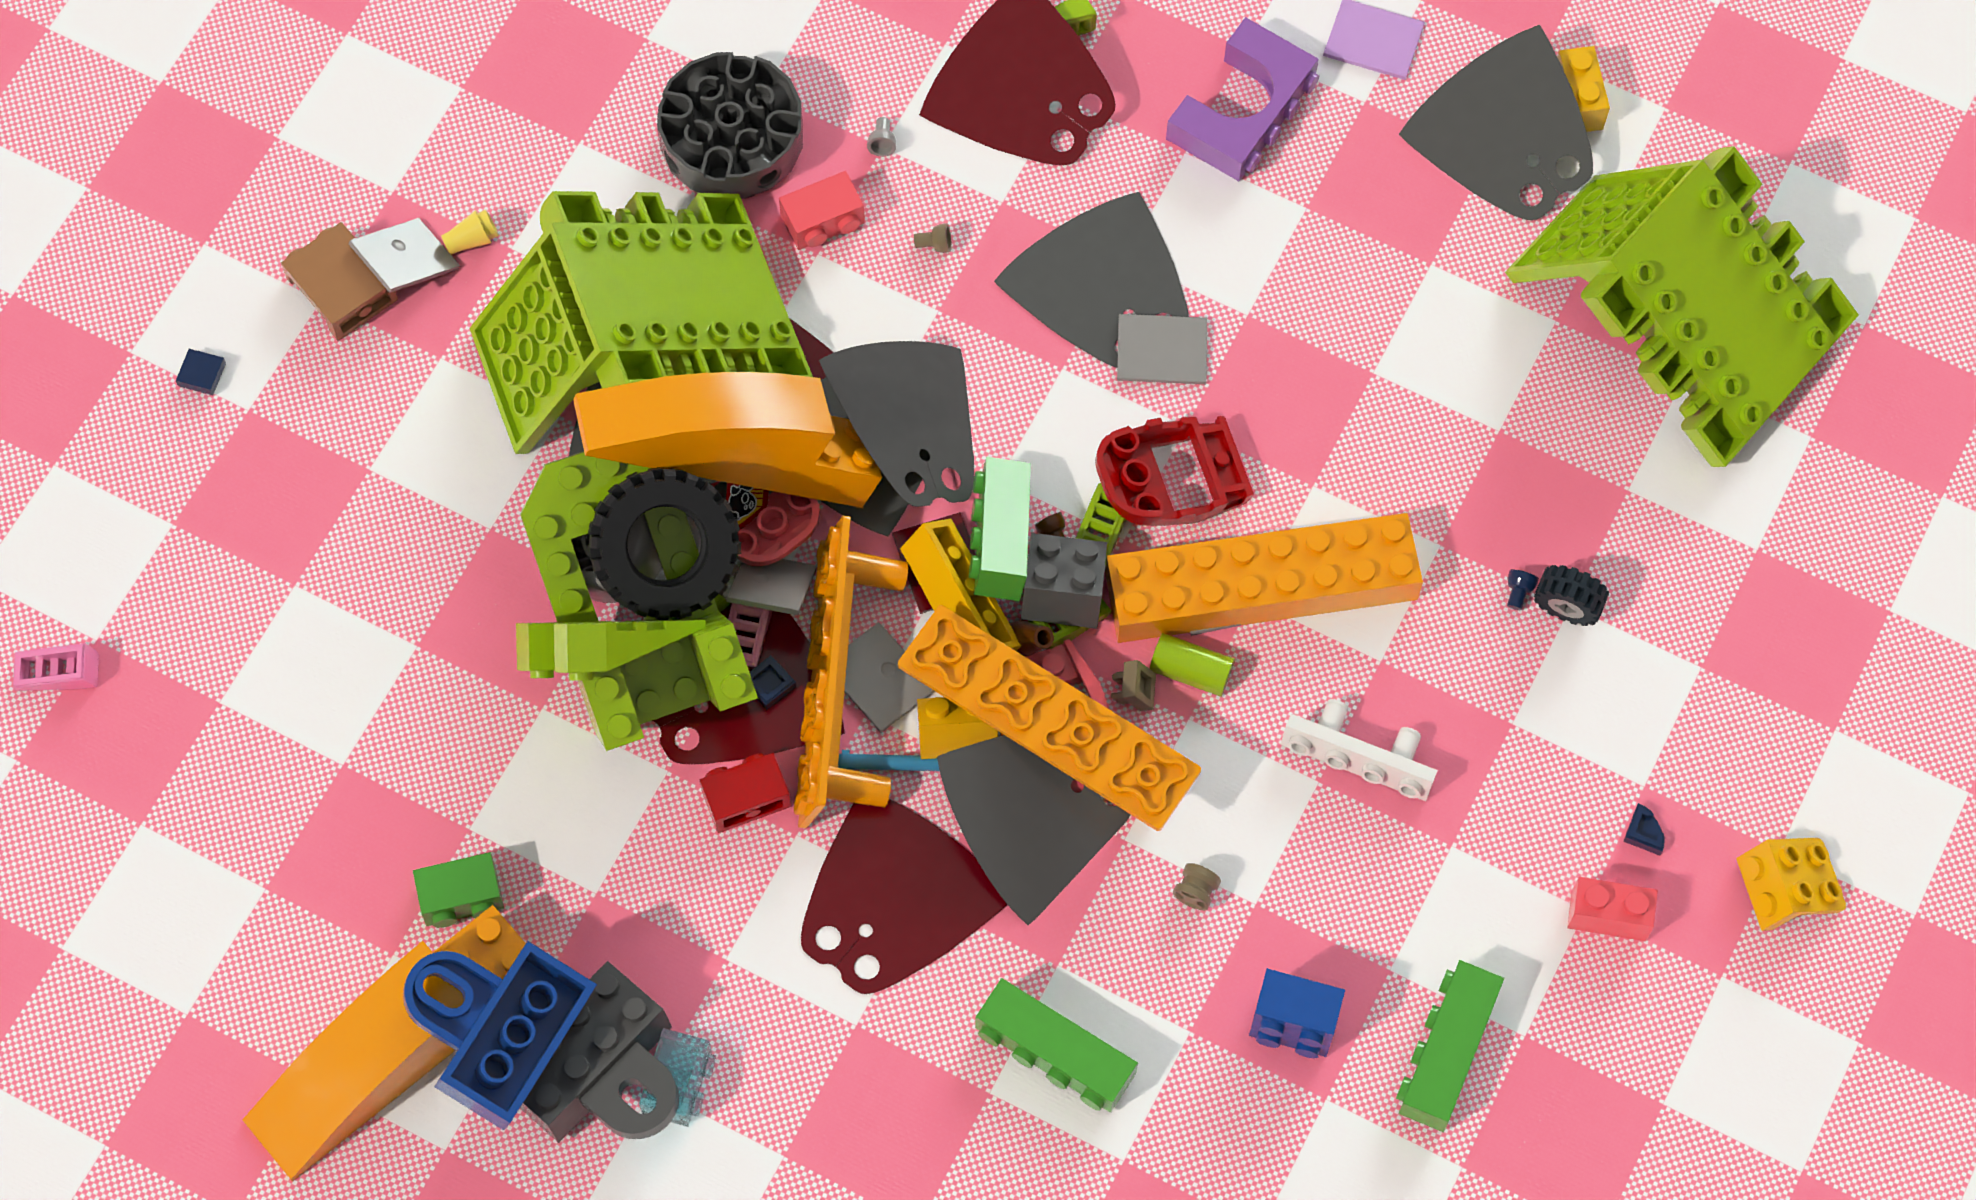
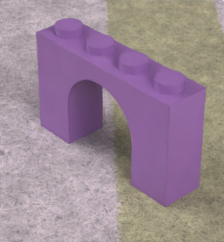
M1245 17L1226 42L1224 62L1262 84L1269 95L1270 102L1255 115L1234 118L1222 115L1187 95L1168 120L1166 140L1239 182L1247 171L1252 173L1262 157L1260 152L1266 144L1269 146L1274 144L1281 132L1280 125L1285 118L1291 120L1300 106L1299 99L1304 92L1310 94L1315 88L1320 77L1316 74L1319 59Z

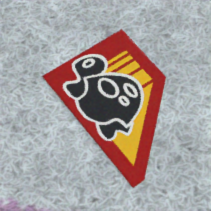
M727 483L726 500L732 508V514L737 519L740 529H743L758 517V514L768 506L769 490Z

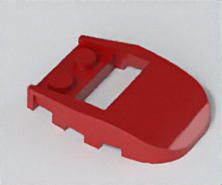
M1218 416L1214 423L1199 424L1197 417H1181L1179 421L1162 422L1161 418L1149 419L1145 425L1133 429L1127 426L1112 431L1102 439L1096 453L1095 466L1107 499L1119 515L1136 525L1169 526L1198 523L1244 505L1254 495L1225 416ZM1191 440L1213 501L1209 505L1174 511L1151 448Z

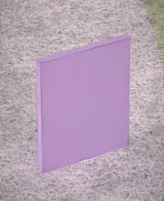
M1342 0L1323 56L1406 80L1425 22L1352 0Z

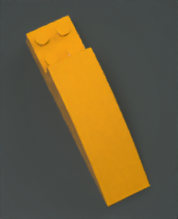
M760 372L697 373L664 376L577 393L573 398L585 456L648 468H674L701 478L863 508L882 479L880 468L865 448L850 420L830 415L820 378Z
M493 905L434 952L431 951L424 941L420 942L356 998L300 1053L242 1119L243 1122L293 1182L456 1051L418 1027L409 1017L403 1002V987L413 966L429 954L451 951L470 958L503 979L526 943ZM430 976L424 980L423 988L426 994L446 1007L458 1008L463 1004L461 991L440 977Z

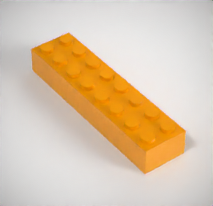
M1408 513L1107 555L1105 577L1118 643L1158 638L1162 633L1172 636L1202 629L1237 624L1248 625L1415 601L1419 598L1423 584Z

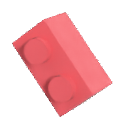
M846 170L779 197L780 216L798 250L805 247L819 246L827 238L840 233H851L865 223L864 204Z
M1579 876L1571 891L1567 928L1646 942L1654 928L1658 890Z

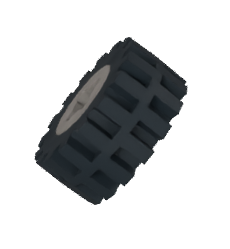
M1551 565L1550 568H1545L1536 589L1534 601L1539 604L1542 610H1547V614L1551 616L1555 615L1559 617L1558 619L1570 621L1574 625L1580 623L1582 626H1588V624L1595 625L1598 622L1609 596V591H1607V587L1604 584H1600L1601 581L1599 579L1591 578V574L1587 572L1581 573L1574 567L1568 569L1565 565H1560L1559 567Z

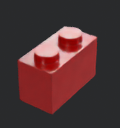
M762 753L751 755L744 759L740 765L729 769L727 767L715 768L709 771L704 778L699 779L701 791L717 833L791 807L790 794L774 753L765 756Z

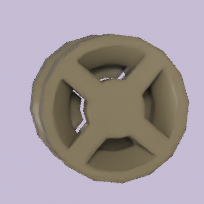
M1187 863L1182 872L1184 878L1181 883L1176 884L1172 894L1176 899L1189 907L1203 911L1208 910L1211 904L1210 895L1212 891L1218 889L1221 879L1208 868L1194 863Z

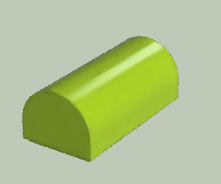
M1162 633L1151 660L1150 670L1156 674L1222 697L1235 664V658Z

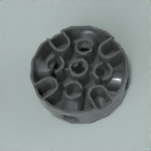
M715 52L686 64L669 79L662 93L663 98L657 112L660 150L670 172L690 190L699 193L739 194L741 199H746L772 189L792 171L803 148L801 100L791 79L771 61L754 56V59L747 56H734L733 52Z

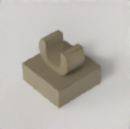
M1138 660L1124 662V671L1116 672L1112 675V680L1122 685V691L1111 693V698L1122 705L1129 703L1139 711L1154 710L1156 673Z

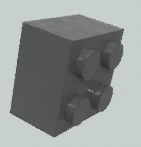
M1031 533L1021 620L1097 629L1102 599L1107 542Z

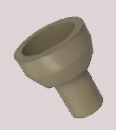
M949 224L936 225L933 227L932 232L914 234L915 248L934 247L936 252H951L952 241Z

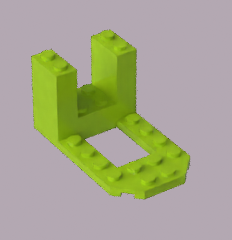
M584 451L544 464L537 482L521 510L520 516L557 622L598 621L571 539L588 534L590 521L593 522L596 514L595 508L599 501H603L609 494L608 490L613 485L620 484L627 479L626 476L635 472H645L650 468L585 456ZM657 507L643 513L665 579L670 580L685 574L695 564L699 556L686 513L673 507ZM715 599L711 601L712 605L705 610L698 609L692 612V616L679 618V620H705L706 628L610 671L593 672V680L577 681L594 732L606 751L643 739L644 735L641 724L710 700L719 711H723L758 698L734 625L718 611Z

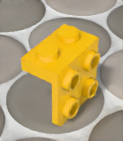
M1820 838L1767 839L1736 858L1761 931L1774 930L1799 915L1832 914L1846 909L1842 888L1838 883L1831 864L1829 852Z

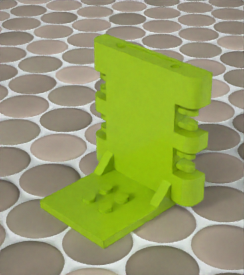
M1735 146L1719 148L1702 160L1593 176L1505 271L1513 283L1577 276L1589 282L1582 291L1581 298L1611 337H1623L1629 345L1638 341L1642 335L1645 336L1646 340L1636 352V355L1641 360L1638 373L1655 394H1667L1671 401L1681 397L1686 391L1688 392L1689 396L1679 407V411L1685 418L1681 428L1711 467H1726L1859 316L1832 277L1813 280L1808 272L1805 271L1792 280L1790 275L1800 263L1794 254L1805 241L1790 221L1771 224L1764 215L1752 223L1749 222L1748 219L1758 208L1752 196L1763 184Z
M552 191L542 204L540 210V225L543 234L469 328L515 454H528L571 403L575 395L582 389L600 382L602 388H608L664 376L714 372L781 373L813 377L739 194L698 193L687 209L678 210L676 217L673 210L665 209L659 192H635L625 208L616 209L614 217L609 208L601 207L596 192Z

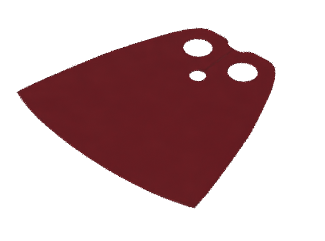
M997 0L977 20L953 50L935 78L919 115L945 129L998 151L1046 164L1070 165L1076 162L1086 150L1087 138L1092 130L1103 127L1113 115L1116 103L1105 76L1090 52L1049 0ZM1095 94L1101 99L1102 108L1098 114L1094 116L1082 114L1079 109V101L1084 95ZM1053 101L1061 103L1062 109L1059 113L1054 114L1049 110V106ZM1061 129L1070 131L1074 137L1072 148L1065 152L1055 150L1051 144L1053 134Z
M732 603L721 612L727 619L729 618ZM777 611L772 612L759 664L772 655L796 681V687L768 710L755 699L719 711L709 700L707 701L708 709L703 713L697 712L695 707L692 706L652 720L661 730L660 744L670 760L680 764H710L743 760L758 753H762L765 756L770 753H778L805 746V741L800 739V733L804 717V692L807 683L811 682L812 669L807 668L810 642L791 614ZM740 615L742 620L759 623V618ZM736 630L737 635L755 638L756 636L753 633ZM741 646L742 652L752 654L753 648ZM843 719L841 726V735L845 734ZM682 728H692L699 734V743L694 749L682 750L675 744V735Z
M891 799L888 800L884 808L853 803L819 872L802 925L801 946L803 951L819 964H831L836 967L841 973L843 982L860 994L875 993L902 981L948 953L1008 904L992 885L976 857L925 818ZM868 924L872 927L873 932L869 937H863L859 934L861 925ZM825 926L836 928L841 935L839 945L832 950L820 948L815 940L819 929ZM864 955L875 957L880 965L878 974L871 979L860 978L854 970V965L858 958Z

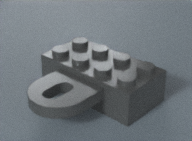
M607 961L589 979L596 983L597 986L520 1107L522 1111L558 1143L589 1112L618 1136L627 1139H644L656 1135L665 1129L674 1118L678 1109L679 1090L671 1072L649 1052L672 1028L669 1019L662 1007ZM629 1085H640L657 1100L655 1108L647 1114L636 1112L622 1099L623 1090Z

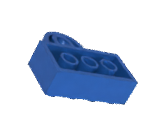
M527 941L503 979L462 954L451 951L429 954L419 960L409 972L403 987V1002L409 1017L418 1027L457 1051L434 1087L500 1129L505 1130L515 1117L597 984ZM430 976L440 977L461 991L463 1004L458 1008L446 1007L426 994L423 988L424 980Z

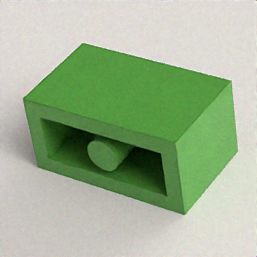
M491 852L413 870L421 915L426 926L433 925L436 928L454 925L457 919L470 916L476 918L492 905L497 910L504 909L496 866Z

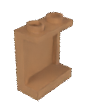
M342 222L334 227L324 229L315 240L303 248L293 250L281 262L286 279L291 284H296L326 320L329 331L337 341L398 300L396 291L389 293L350 247L349 241L355 239V237Z

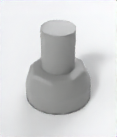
M879 117L876 120L875 131L870 133L868 137L867 149L873 155L880 157L889 156L896 150V139L894 134L890 132V120L886 117Z

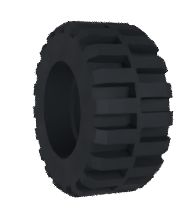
M650 468L648 471L635 472L626 476V480L620 484L613 485L608 490L609 494L605 499L599 501L594 510L596 514L593 522L590 521L588 530L590 538L587 546L593 565L592 569L597 579L616 602L643 617H655L657 620H669L671 617L682 619L692 616V612L698 609L705 610L712 605L711 601L718 594L723 595L728 588L727 582L731 576L735 577L738 569L736 561L738 554H741L742 542L738 538L740 528L737 519L732 514L731 506L711 484L683 470ZM657 507H673L688 514L697 525L701 538L700 553L695 564L685 574L670 580L652 579L639 572L633 565L627 548L628 535L634 522L646 511Z

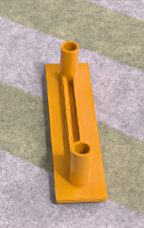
M845 515L840 518L835 527H830L825 541H820L817 549V574L813 596L818 598V609L813 612L811 618V642L807 657V668L812 669L811 682L807 683L804 692V717L800 733L801 741H805V753L800 756L798 762V786L794 801V814L799 815L798 827L807 828L825 807L826 799L884 808L888 803L891 790L890 777L839 768L838 761L854 584L902 592L907 581L908 563L848 550L851 517Z
M943 605L937 607L898 660V668L1156 831L1162 830L1201 773V767Z

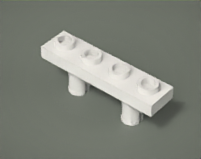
M1329 699L1318 724L1294 714L1290 715L1280 745L1289 748L1295 754L1301 756L1308 755L1323 761L1333 769H1344L1362 776L1367 782L1382 784L1398 790L1408 798L1427 800L1438 770L1413 761L1421 739L1418 731L1409 727H1402L1390 752L1340 732L1348 712V706L1340 700Z

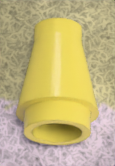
M486 209L479 213L475 210L450 231L441 235L450 255L459 251L491 244V239L499 236Z

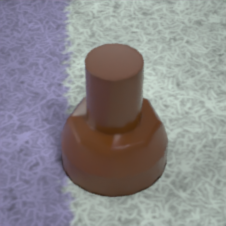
M1062 512L1050 515L1034 525L1039 534L1065 537L1062 532L1065 528V519Z

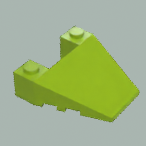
M705 620L516 623L517 670L530 671V678H554L555 670L557 673H569V681L593 680V672L610 671L706 628Z

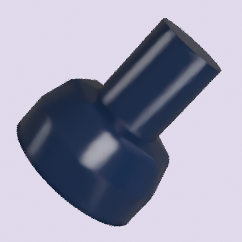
M1511 569L1507 579L1508 586L1512 590L1507 607L1514 610H1522L1526 594L1532 593L1537 587L1539 578L1525 571Z

